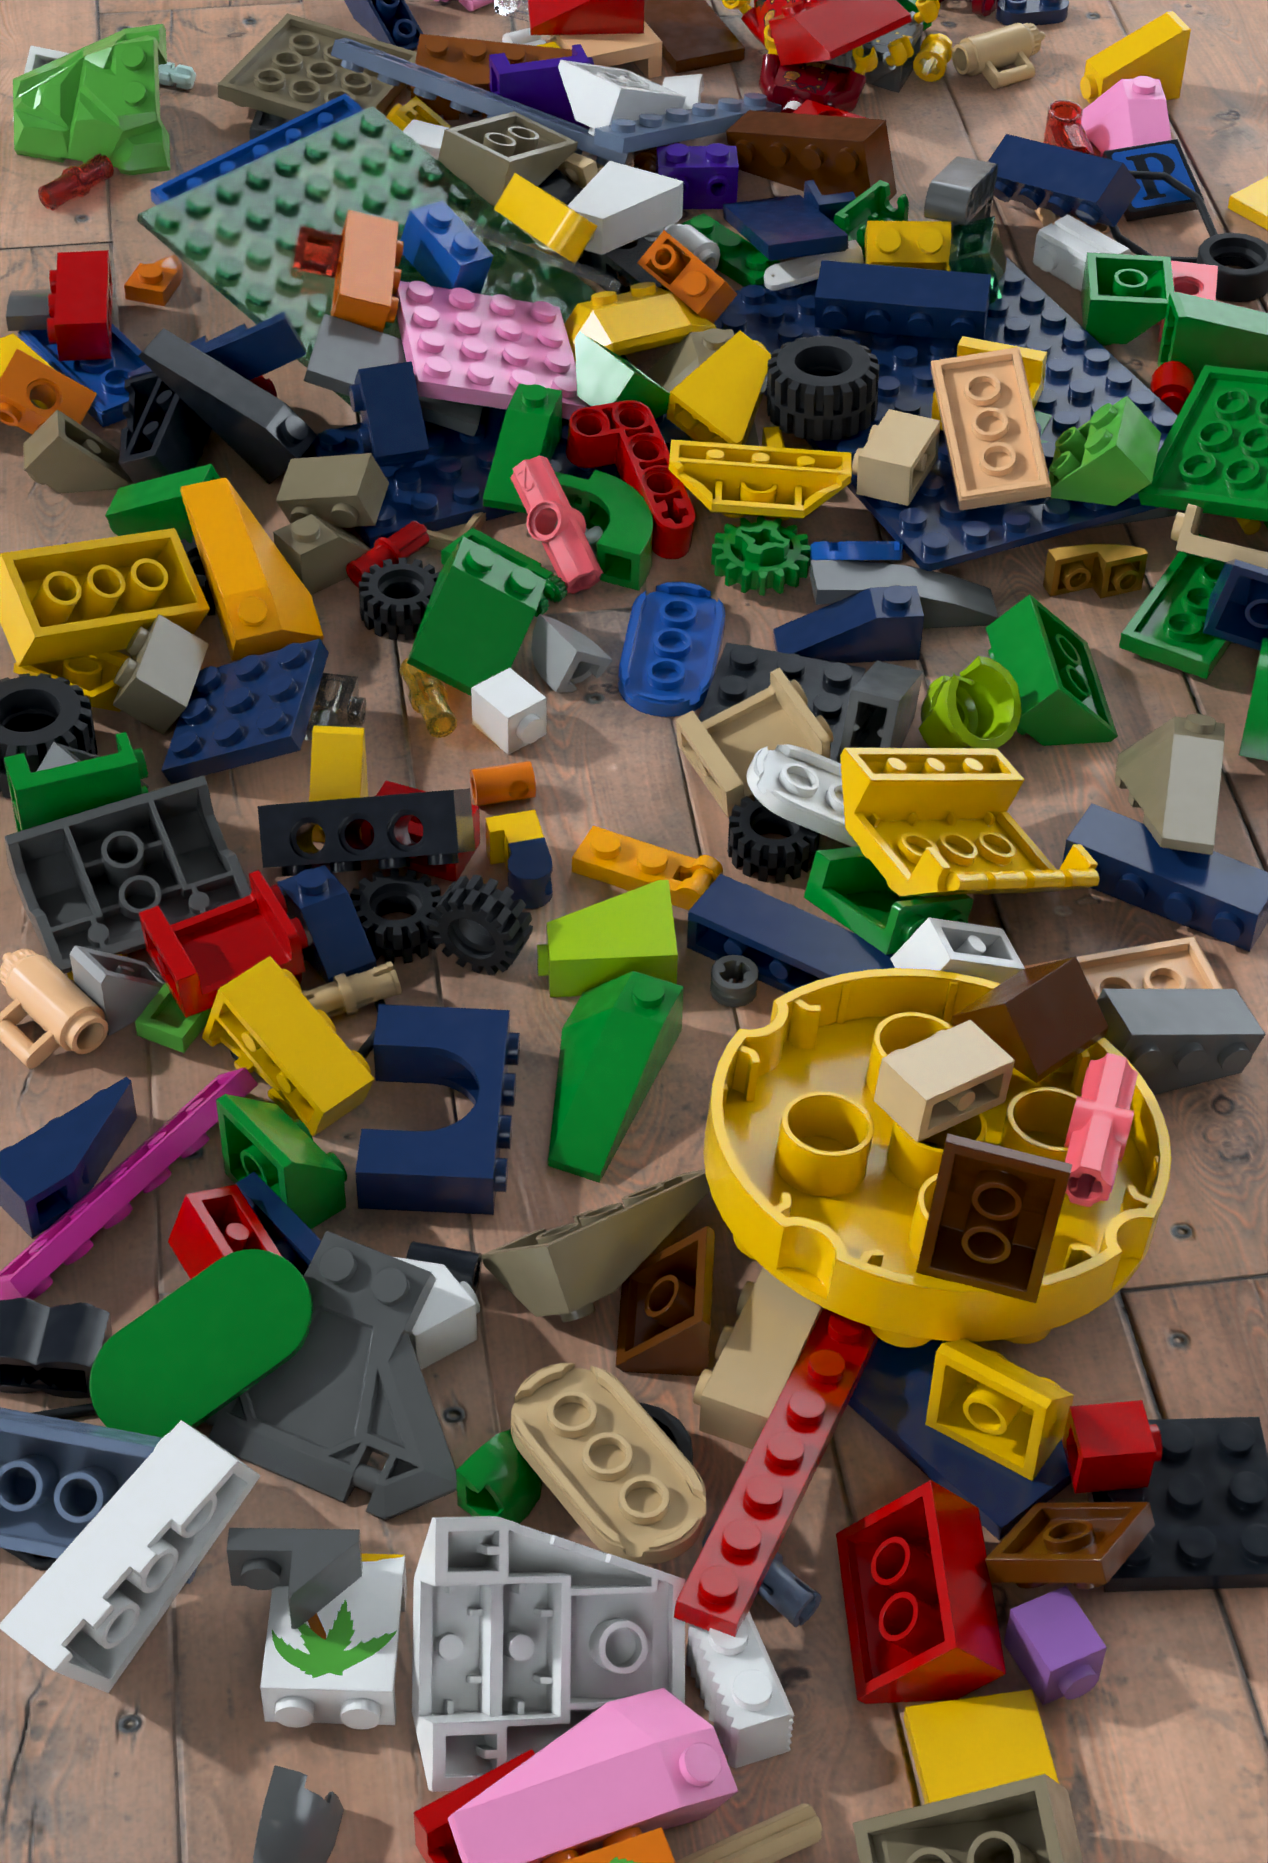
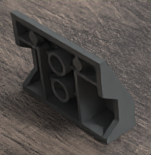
M204 775L5 836L7 863L23 906L47 958L64 974L72 971L70 952L75 945L115 955H124L146 948L139 912L159 905L168 923L172 925L251 894L237 855L228 849L214 815L209 788Z

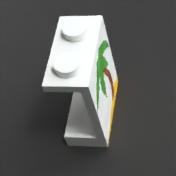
M362 1553V1577L297 1629L291 1628L288 1603L289 1586H277L272 1589L260 1685L265 1722H278L284 1726L294 1728L305 1727L311 1723L344 1724L347 1727L360 1730L371 1729L377 1725H395L396 1702L394 1685L401 1611H405L407 1596L405 1555Z

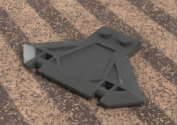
M326 1231L304 1275L313 1297L312 1321L304 1345L289 1361L203 1423L213 1426L209 1439L223 1449L228 1450L233 1456L343 1503H346L355 1487L371 1493L366 1512L387 1521L457 1491L456 1467L410 1339V1334L436 1278L430 1271ZM372 1452L388 1458L382 1471L367 1465Z

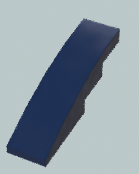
M285 311L249 329L244 323L209 341L206 336H203L189 343L248 380L264 375L306 355V347ZM144 365L128 373V378L153 373V371L147 365Z

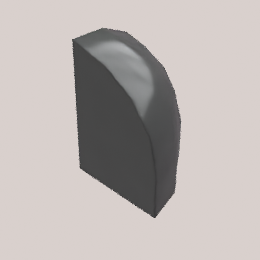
M275 1765L258 1826L253 1863H326L335 1846L344 1812L339 1797L334 1792H329L325 1799H323L320 1795L304 1788L308 1775Z

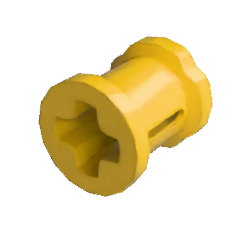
M941 33L929 34L924 38L920 46L921 51L917 53L913 61V69L920 79L934 82L944 76L947 63L952 58L953 47L952 41L946 35Z

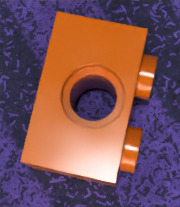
M16 349L0 378V421L9 426H17L33 434L58 409L81 425L97 393L23 351ZM31 400L43 402L48 409L36 407Z

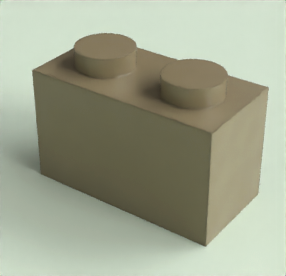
M371 453L290 459L276 502L290 523L313 514L340 528L375 526L389 482Z
M160 614L148 629L140 626L126 648V651L132 654L131 658L128 657L124 661L114 679V683L120 687L113 706L164 735L188 705L209 644Z

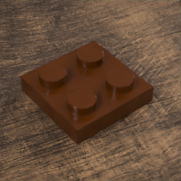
M1150 1502L1035 1503L985 1558L990 1582L1016 1583L1018 1587L1025 1589L1037 1588L1047 1583H1073L1079 1589H1093L1103 1586L1111 1580L1118 1569L1155 1526Z

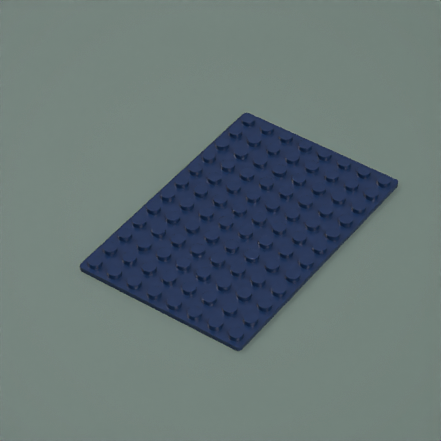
M967 232L960 237L952 238L951 271L991 274L990 302L984 340L1047 352L1044 389L1034 408V412L1036 410L1052 415L1042 435L1041 425L1037 423L1039 435L1041 436L1040 439L1048 441L1042 443L1048 475L1056 448L1055 443L1059 436L1071 427L1078 429L1090 421L1093 414L1107 403L1114 405L1126 396L1161 432L1159 452L1178 415L984 235L976 232ZM818 279L776 291L767 289L765 284L748 285L741 290L735 291L738 295L714 322L716 328L722 330L733 329L734 335L742 331L752 340L762 343L770 354L777 349H781V345L787 342H794L795 339L823 335L856 341L858 345L869 348L871 354L876 355L878 359V404L875 421L871 422L870 427L866 430L858 431L857 435L842 437L840 440L813 441V439L806 438L805 440L814 450L850 452L853 463L857 449L864 448L868 442L872 426L879 425L889 409L927 418L932 417L935 388L931 373V361L957 357V346L960 340L815 327V292ZM766 387V390H765V392H764V395H765L766 397H767V387ZM942 430L939 433L938 459L909 506L856 494L857 475L852 474L851 483L847 485L896 541H901L900 544H903V549L915 563L926 571L938 570L1160 508L1141 505L1137 492L1116 506L1046 497L960 510L945 436Z

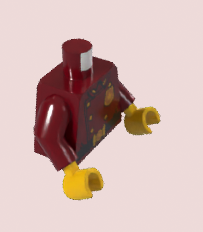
M768 24L765 27L764 40L768 54L763 55L759 87L762 94L767 96V101L782 105V113H793L807 99L847 112H852L855 109L867 81L865 73L873 71L878 65L874 46L866 57H863V45L852 50L856 64L854 71L853 68L821 61L781 66L774 39L770 37V25Z

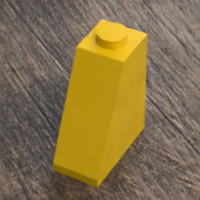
M1174 11L1166 12L1087 59L1085 73L1080 82L1082 96L1091 104L1121 79L1148 76L1153 79H1160L1166 100L1180 98L1191 29Z
M742 331L737 332L670 391L667 419L695 441L746 445L767 387L768 360L771 359V354L759 341L752 340Z

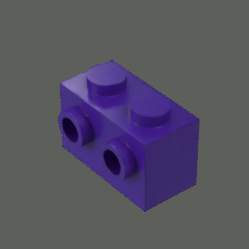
M674 143L668 146L657 147L656 174L684 181L683 209H723V204L737 202L739 165L736 146H727L721 143H713L708 146H687L681 143Z

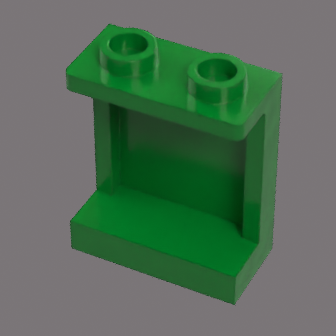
M123 732L116 734L118 753L36 772L30 771L24 753L4 757L17 832L147 793L146 785L141 786L140 779L148 778L147 765L142 749H133L127 733Z
M859 846L816 851L803 897L886 955L895 954L928 917L968 923L974 899L965 893L924 898L922 896L899 897L897 893L890 889L887 880L871 860L862 854Z

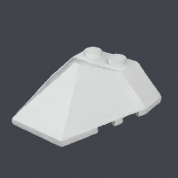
M497 1516L432 1517L415 1572L413 1586L412 1716L428 1789L431 1792L454 1791L530 1749H533L536 1754L610 1701L665 1688L685 1704V1622L674 1618L676 1600L685 1584V1579Z

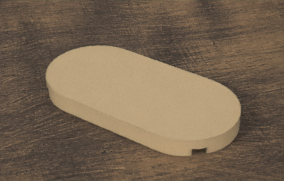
M558 1363L536 1371L520 1385L511 1409V1435L513 1442L523 1458L600 1550L642 1565H652L672 1560L682 1555L694 1545L701 1535L706 1522V1488L703 1479L696 1468L614 1375L604 1369L591 1365L590 1370L575 1368V1363Z

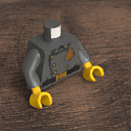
M917 0L915 4L919 12H910L912 22L863 45V57L868 56L874 46L878 58L877 67L873 71L865 73L867 84L893 92H900L914 70L913 61L917 53L921 51L922 22L930 23L938 17L940 9L938 0ZM852 50L840 55L846 57L845 67L853 68L854 71L856 64Z

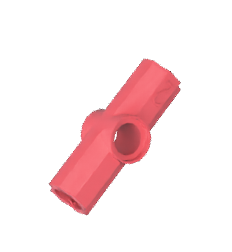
M539 455L532 459L523 460L513 468V474L510 478L528 513L526 525L532 538L542 542L559 578H562L567 586V593L575 594L579 591L590 589L601 581L600 575L603 571L585 536L586 522L584 516L579 510L571 507L548 458Z
M1107 1053L1101 1059L1090 1060L1089 1068L1086 1070L1080 1093L1081 1097L1077 1096L1064 1144V1147L1068 1148L1065 1163L1072 1164L1065 1192L1069 1196L1071 1203L1091 1207L1099 1201H1108L1110 1192H1112L1118 1168L1117 1163L1122 1161L1134 1116V1111L1130 1110L1138 1076V1072L1131 1068L1125 1057Z

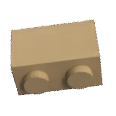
M889 409L880 424L872 426L868 442L864 448H858L854 455L852 474L857 475L856 494L909 506L938 459L940 420Z
M968 1020L950 1029L940 1030L925 1040L904 1049H897L882 1058L873 1101L916 1142H920L1005 1103L1015 1060L975 1023Z

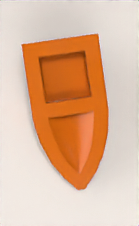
M172 255L154 263H140L124 284L125 298L127 300L165 306L183 278V266L176 255Z

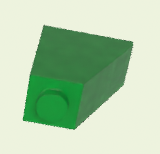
M208 464L120 487L105 517L113 533L118 536L175 528L180 540L186 539L189 543H192V536L194 535L180 488L182 486L220 479L213 465Z

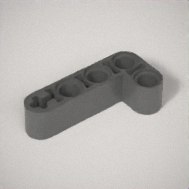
M957 156L931 181L925 200L924 217L940 221H951V234L961 236L967 232H976L985 236L990 219L998 164Z

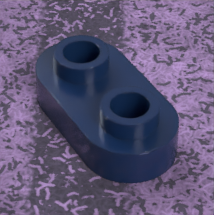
M999 0L996 19L1006 26L1015 23H1032L1034 25L1060 23L1067 18L1069 0Z

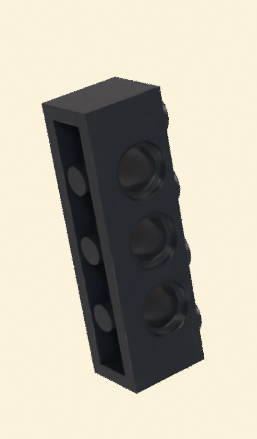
M470 788L257 806L263 868L281 867L282 876H295L304 870L313 869L312 864L329 863L331 873L361 870L362 860L378 859L379 869L410 867L409 857L427 856L428 865L459 863L458 853L475 851ZM413 816L421 821L424 830L422 839L418 843L413 841L408 833V824ZM365 820L372 825L374 830V840L369 847L362 842L359 833L361 824ZM316 824L325 833V844L321 850L317 849L312 842V830Z

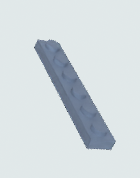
M746 93L743 99L720 98L718 104L714 105L695 103L692 109L689 110L670 108L666 110L664 115L640 114L639 120L634 121L614 119L612 120V125L595 128L594 144L625 154L725 133L749 110L781 112L782 105L767 101V96L764 94Z

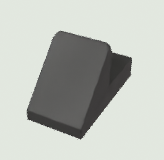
M229 1528L227 1557L231 1585L247 1586L255 1590H270L277 1586H289L288 1603L292 1629H297L362 1577L363 1563L360 1529Z

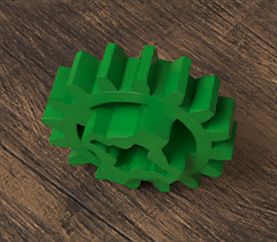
M758 516L755 523H750L743 517L740 518L738 527L727 523L724 525V533H716L714 544H712L711 565H715L714 574L716 577L725 576V585L728 587L736 583L741 584L742 593L752 589L758 590L760 596H765L769 588H773L778 594L784 592L785 584L796 588L799 586V577L807 578L809 573L811 548L808 545L807 534L797 535L798 526L795 524L786 528L782 527V519L780 518L774 521H767L763 516Z

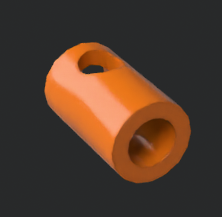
M530 761L470 770L471 790L476 806L536 797L535 775Z

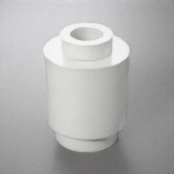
M674 224L666 230L667 233L715 271L720 258V249L716 243L691 225Z

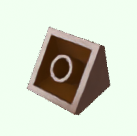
M1076 956L1021 970L954 1014L951 1020L953 1026L971 1020L1015 1060L1013 1068L1035 1083H1038L1106 1036L1109 1027Z
M705 1226L644 1260L622 1283L615 1366L621 1371L700 1376L704 1369H708L715 1231L709 1226Z

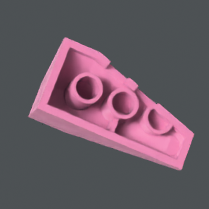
M1148 76L1121 79L1078 114V123L1083 141L1089 147L1096 146L1101 152L1100 157L1107 150L1172 140L1166 97L1160 79H1153Z
M665 1688L605 1703L455 1811L447 1819L462 1863H540L544 1859L566 1850H576L577 1854H582L603 1848L602 1843L605 1839L624 1829L640 1827L642 1833H646L660 1827L666 1830L704 1819L735 1795L738 1789L714 1726Z

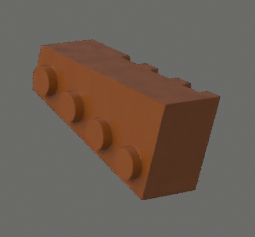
M420 34L415 64L490 92L489 55L505 53L510 64L569 57L572 56V50ZM411 86V99L417 96L435 113L443 115L445 121L459 120V114H465L451 108V101L437 96L436 100H430L414 94L415 87ZM482 113V118H487V114Z

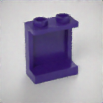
M581 44L572 45V56L517 64H510L505 53L489 55L490 92L589 129V126L575 120L558 66L560 60L593 65L594 61L592 57H587Z

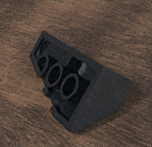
M164 328L138 355L167 386L268 484L272 483L287 470L290 459L300 458L318 436L285 402Z

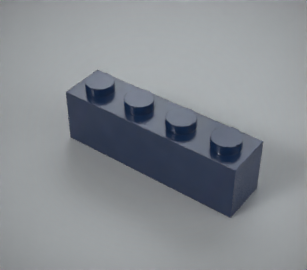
M1010 134L1004 136L988 162L998 164L994 196L1004 202H1009L1010 200L1018 201L1033 210H1037L1039 207L1048 209L1060 217L1068 214L1080 218L1090 225L1100 223L1115 227L1141 188L1123 162Z
M822 260L815 292V327L960 340L962 336L984 340L990 302L991 274Z
M1091 803L1066 839L1063 862L1073 844H1081L1098 863L1095 870L1099 874V884L1089 888L1250 952L1268 923V872L1215 851H1213V855L1162 848L1144 823Z
M723 874L716 878L688 911L687 948L715 961L728 955H741L749 958L758 968L759 981L785 993L817 980L844 973L895 968L891 961V957L894 954L886 955L857 934L837 924L828 922Z

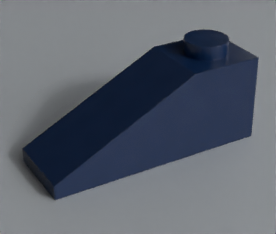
M893 585L889 587L868 588L773 629L776 652L797 654L803 657L841 663L919 660L924 613L917 586Z

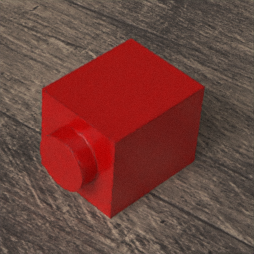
M1143 1400L1069 1406L1062 1444L1075 1494L1148 1487L1154 1462L1161 1461L1162 1439L1157 1424H1149Z

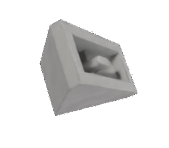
M77 945L70 952L74 983L103 1010L105 1020L108 1023L107 1034L109 1036L136 1021L165 984L162 976L145 961Z

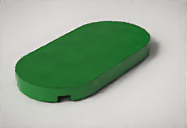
M259 1249L240 1250L217 1260L119 1330L102 1346L92 1365L89 1380L90 1397L98 1417L108 1428L162 1438L171 1432L181 1420L195 1429L289 1361L301 1349L308 1336L313 1313V1297L308 1283L291 1262L270 1251Z

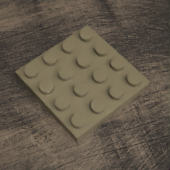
M287 13L218 83V98L233 102L240 107H249L292 120L346 93L369 113V125L344 137V139L358 140L408 84L401 82L400 86H392L377 79L378 73L364 68V72L359 73L342 67V59L331 56L334 41L336 39L349 38L412 63H415L417 52Z

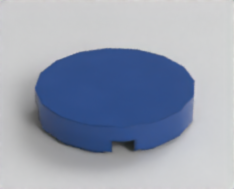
M901 541L813 542V544H810V561L903 560V544H900Z

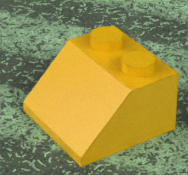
M967 1339L945 1342L940 1345L935 1355L925 1425L1033 1481L1064 1435L1069 1406H1072L1074 1394L1062 1389L1051 1379L1039 1377L1008 1361L1000 1353L984 1349Z

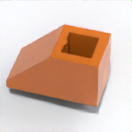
M663 230L637 262L640 267L666 290L676 295L701 318H706L713 324L738 295L723 278L665 230Z

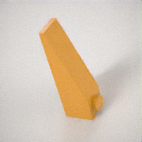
M224 477L182 486L180 492L231 660L236 661L249 655H262L273 652L292 643L301 644L319 638L323 641L324 635L310 592L229 480Z

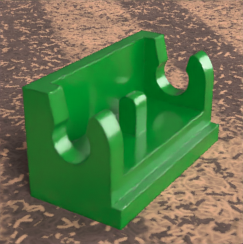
M879 180L838 211L834 217V224L848 234V241L856 240L860 245L863 258H865L867 221H908L909 201L906 194H902L898 198V208H894L889 202V196L891 195L890 185L882 180Z

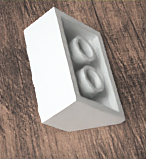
M560 60L558 66L575 120L589 126L588 133L593 136L595 128L612 125V120L614 119L634 121L639 120L640 114L664 115L667 109H682L686 99L685 96L627 69Z

